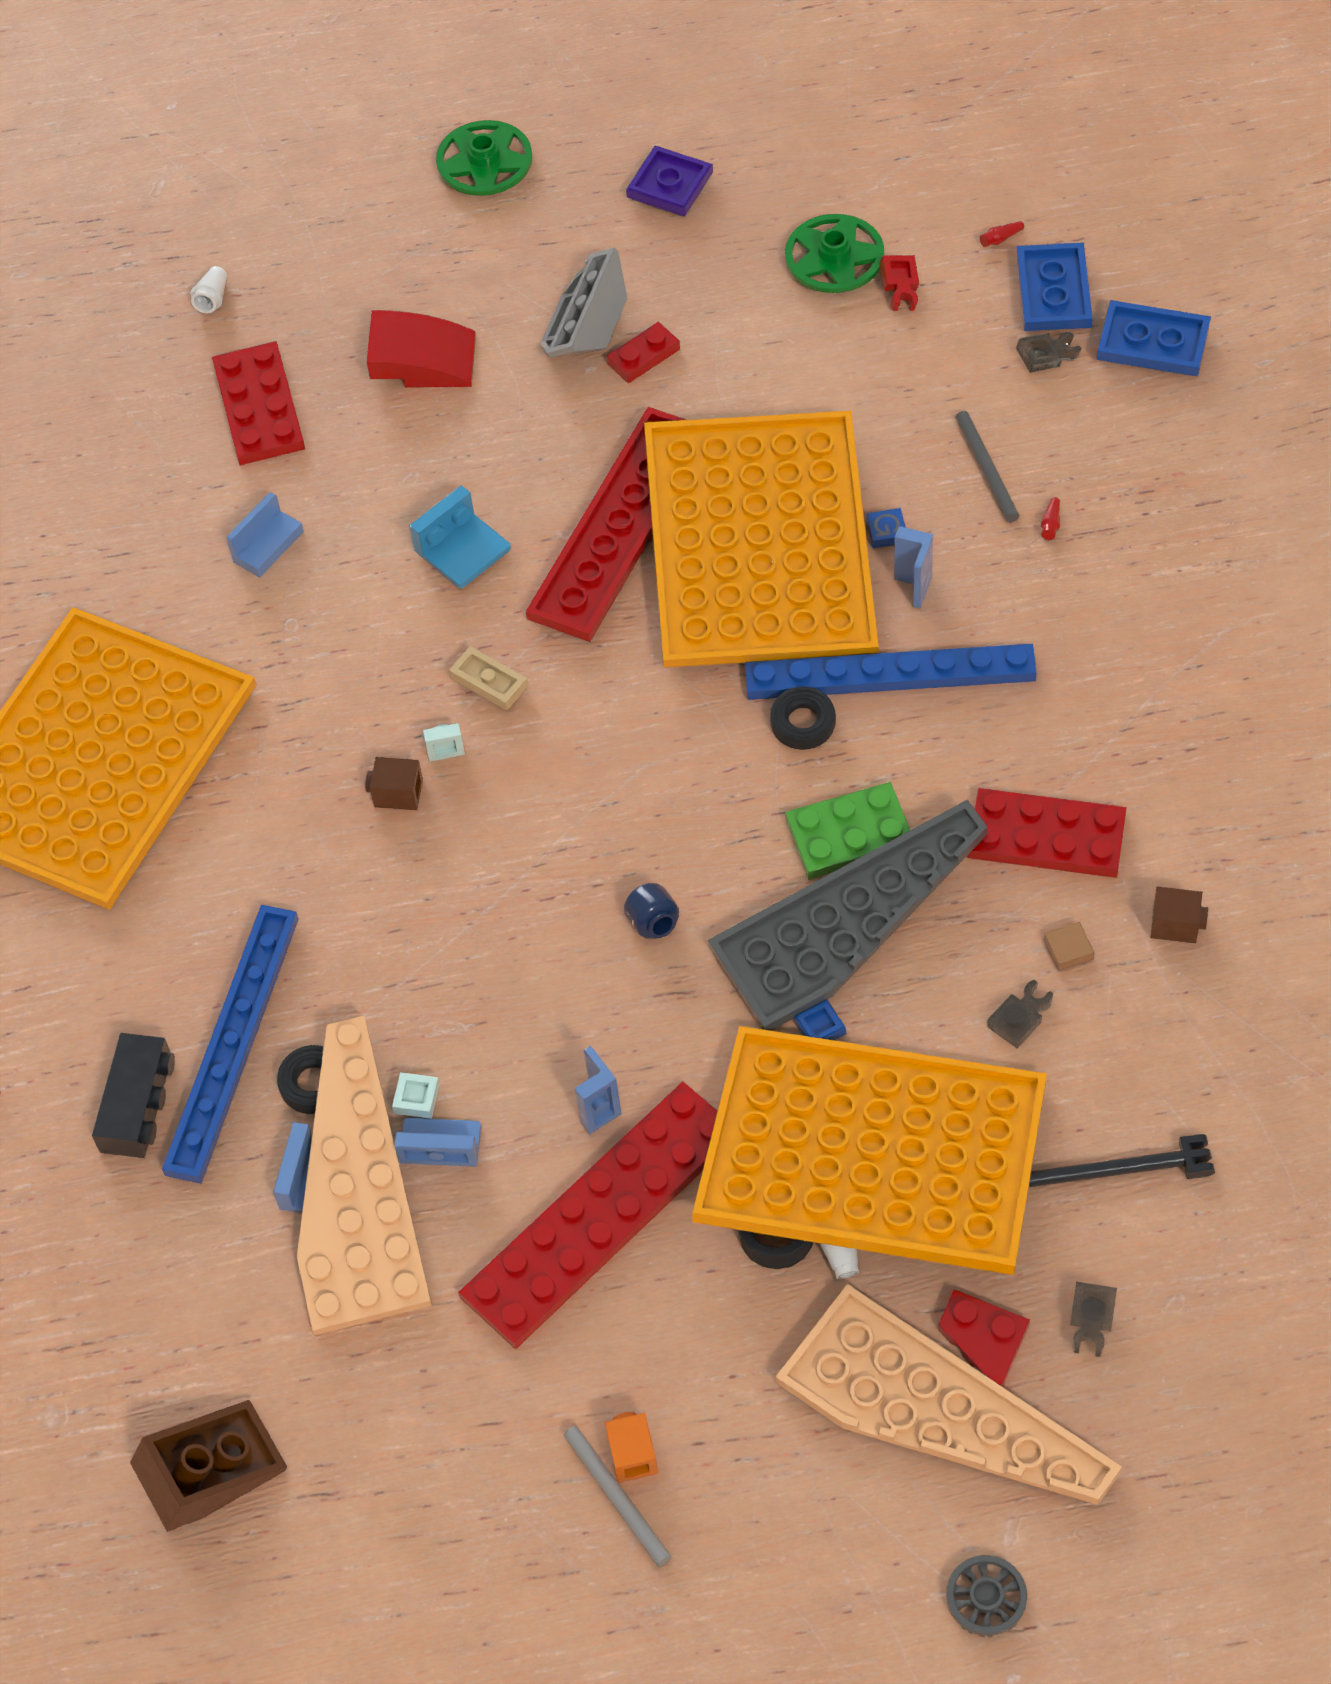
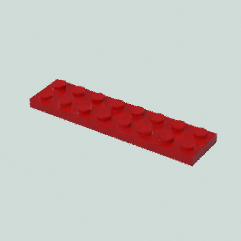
M647 407L526 610L527 620L591 642L653 535L644 423L687 419Z
M682 1081L458 1292L460 1299L516 1350L703 1171L718 1111Z

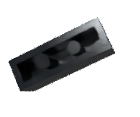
M120 1033L92 1133V1138L100 1153L145 1158L148 1145H153L157 1132L156 1114L158 1110L163 1109L166 1099L164 1084L166 1077L172 1075L175 1065L174 1053L170 1052L165 1038Z

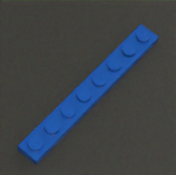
M1033 643L745 662L748 700L777 698L783 692L795 687H811L822 691L826 695L1033 682L1036 681L1037 675Z
M266 905L260 906L163 1164L162 1171L165 1176L202 1184L299 918L295 911Z

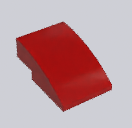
M372 310L366 361L370 379H404L405 388L472 387L476 332L463 325L433 316L401 311Z

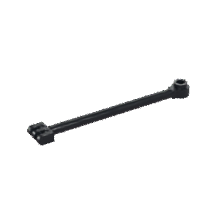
M1205 1134L1180 1137V1151L1031 1171L1029 1187L1184 1166L1186 1178L1194 1179L1211 1176L1215 1173L1213 1163H1203L1211 1160L1212 1156L1210 1149L1203 1148L1208 1145L1207 1136Z

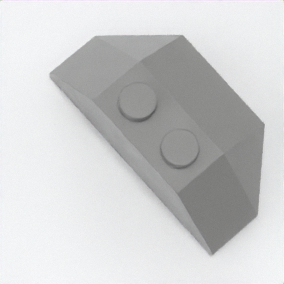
M615 247L590 254L584 262L586 266L575 275L562 294L541 341L543 349L550 358L601 351L610 343L611 335L621 317V312L627 300L619 252Z

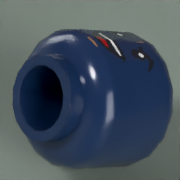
M647 883L640 885L629 894L624 904V914L640 936L646 939H656L667 936L675 928L679 918V907L663 886L657 883Z

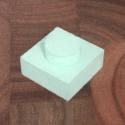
M459 723L451 725L441 724L434 728L423 730L429 762L465 755Z
M400 1072L392 1105L394 1114L432 1119L440 1086L438 1077Z

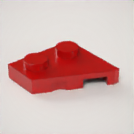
M953 1290L938 1324V1331L950 1344L960 1349L962 1357L972 1367L975 1366L982 1374L1003 1387L1029 1328L1030 1319L960 1291Z

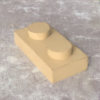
M472 646L449 669V675L452 680L506 711L528 688L526 677Z

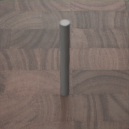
M967 411L959 412L955 418L1006 521L1009 523L1016 521L1020 515Z

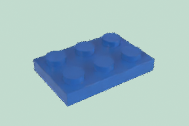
M1084 242L1017 246L1016 255L1024 331L1092 328L1093 318Z
M1110 300L1097 351V360L1198 377L1211 316Z

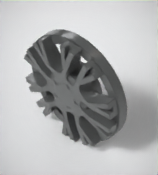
M980 1555L965 1560L953 1571L947 1585V1604L950 1614L962 1626V1629L969 1631L971 1634L981 1635V1637H993V1635L1006 1631L1009 1632L1017 1625L1026 1608L1027 1588L1022 1575L1011 1563L996 1556ZM988 1564L1002 1568L996 1579L987 1576ZM976 1565L982 1576L977 1580L971 1568ZM961 1574L972 1582L970 1588L956 1585V1581ZM1011 1575L1014 1581L1003 1588L1001 1582ZM1019 1591L1020 1603L1008 1601L1004 1595L1007 1592ZM969 1595V1600L954 1601V1596ZM1003 1605L1015 1614L1011 1617L1000 1608ZM971 1607L974 1613L967 1620L959 1610ZM978 1613L985 1615L983 1626L975 1624ZM993 1614L998 1615L1002 1619L1003 1624L991 1627L990 1616Z

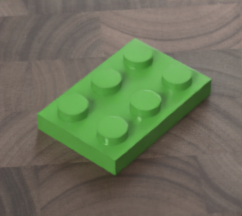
M891 782L785 812L787 825L808 880L831 874L910 831Z

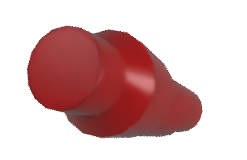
M1018 221L992 227L987 233L980 235V243L983 247L999 245L1007 240V238L1023 230L1024 223Z
M1053 497L1050 500L1040 524L1042 528L1041 536L1045 540L1054 539L1056 532L1060 528V499L1057 497Z

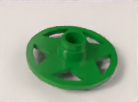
M481 120L462 125L450 132L439 145L436 154V164L440 177L448 186L456 191L476 196L493 195L514 187L527 175L532 164V148L525 134L513 125L495 120ZM483 129L494 130L490 134L480 133L476 135L472 133L473 131ZM514 137L523 146L525 155L509 149ZM454 142L460 153L444 161L446 151ZM516 172L509 179L496 184L499 173ZM471 175L475 186L461 183L453 177Z
M826 214L805 221L792 232L785 247L786 265L792 276L802 285L825 293L847 292L864 286L880 271L879 262L882 255H884V244L877 230L866 221L845 214ZM837 223L832 229H828L825 232L812 229L824 224ZM857 228L869 235L874 244L856 241ZM797 242L808 253L795 264L792 253ZM873 263L866 273L855 279L854 266ZM827 273L834 284L819 282L810 277Z

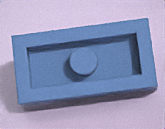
M269 492L227 536V542L233 562L260 578L304 530L301 522L280 510L277 495Z
M899 526L895 535L894 580L914 584L913 607L921 608L932 579L933 534Z
M591 1046L584 1050L588 1080L575 1088L580 1122L589 1135L622 1114L617 1080Z
M404 1119L402 1132H396L395 1149L399 1163L477 1167L481 1123L468 1120Z
M293 1122L273 1192L281 1210L300 1213L303 1211L312 1134L308 1124Z

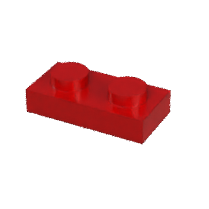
M658 321L606 356L607 365L629 384L679 351L680 340Z

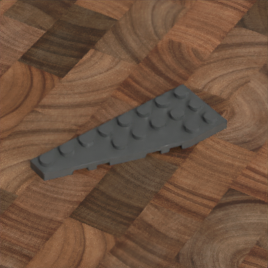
M967 799L708 940L709 948L761 1028L772 1031L792 1020L797 1014L826 999L832 998L988 834L987 826Z

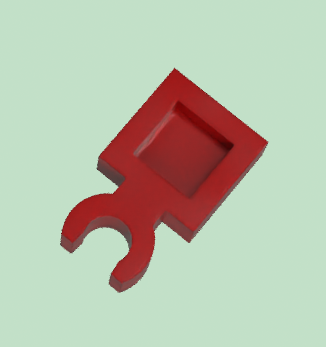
M882 255L879 264L884 291H894L890 301L892 310L898 311L900 300H905L909 304L910 311H914L918 303V296L915 291L919 286L915 255Z

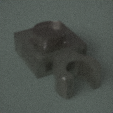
M1071 332L1062 333L1058 339L1054 340L1050 333L1020 338L1016 346L1030 373L1060 367L1062 360H1075L1078 358L1082 348L1080 346H1068L1071 345L1074 337Z
M1036 980L1026 984L1024 996L1021 1000L1011 994L987 1019V1027L1017 1049L1041 1024L1042 1015L1038 1012L1047 1010L1053 1002V993L1051 991L1043 998H1035L1032 995L1037 990L1038 982Z
M1076 1281L1070 1325L1081 1328L1075 1332L1072 1348L1074 1353L1079 1354L1082 1341L1091 1340L1096 1345L1095 1356L1100 1357L1102 1355L1105 1339L1100 1330L1111 1332L1117 1288Z

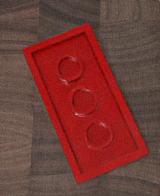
M277 341L212 357L239 465L306 449Z
M978 788L975 810L986 824L988 834L968 854V858L1117 878L1127 807Z

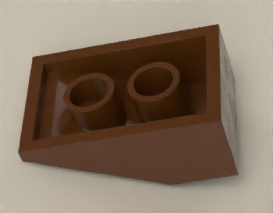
M250 1400L142 1437L130 1462L167 1532L205 1518L287 1469L286 1463Z

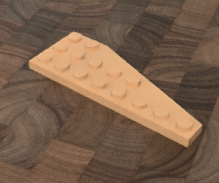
M365 1016L326 1026L297 1250V1261L314 1336L432 1306Z
M849 1284L844 1287L775 1376L778 1385L842 1429L1098 1505L1122 1470V1466Z

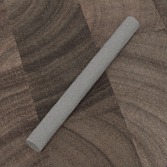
M577 1426L567 1430L564 1434L565 1439L658 1567L666 1564L671 1559V1555Z

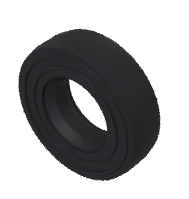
M811 687L789 689L779 695L773 703L770 712L771 728L776 738L790 748L806 750L818 747L826 742L834 731L836 724L834 705L830 698L818 689ZM807 708L817 715V720L808 728H798L790 723L789 716L796 709Z
M308 1045L300 1047L286 1056L279 1067L277 1085L281 1097L288 1106L298 1112L315 1114L318 1090L305 1091L298 1086V1078L306 1069H321L324 1046Z

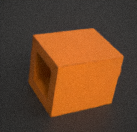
M624 1412L616 1415L611 1421L605 1422L618 1483L658 1474L656 1457L645 1413Z

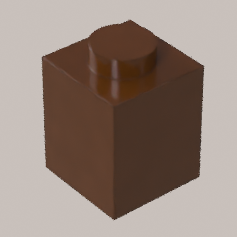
M375 757L373 771L367 772L365 781L366 792L371 793L374 807L405 810L418 809L423 783L419 760Z
M1156 886L1150 938L1196 943L1198 930H1206L1208 907L1201 906L1203 892Z

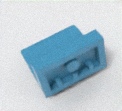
M462 485L409 525L414 551L460 589L468 585L511 550L510 543L474 514L471 493Z

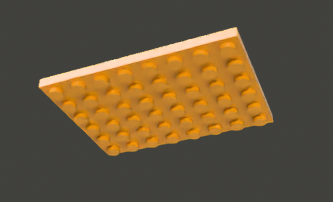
M851 410L644 423L663 668L878 654L879 644Z
M72 607L0 710V865L110 910L257 686L255 677Z
M739 1026L692 1212V1222L1014 1275L1047 1073Z

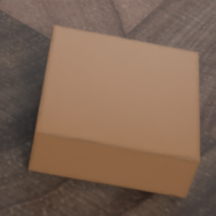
M1080 922L1044 933V941L1058 971L1094 959L1095 952Z

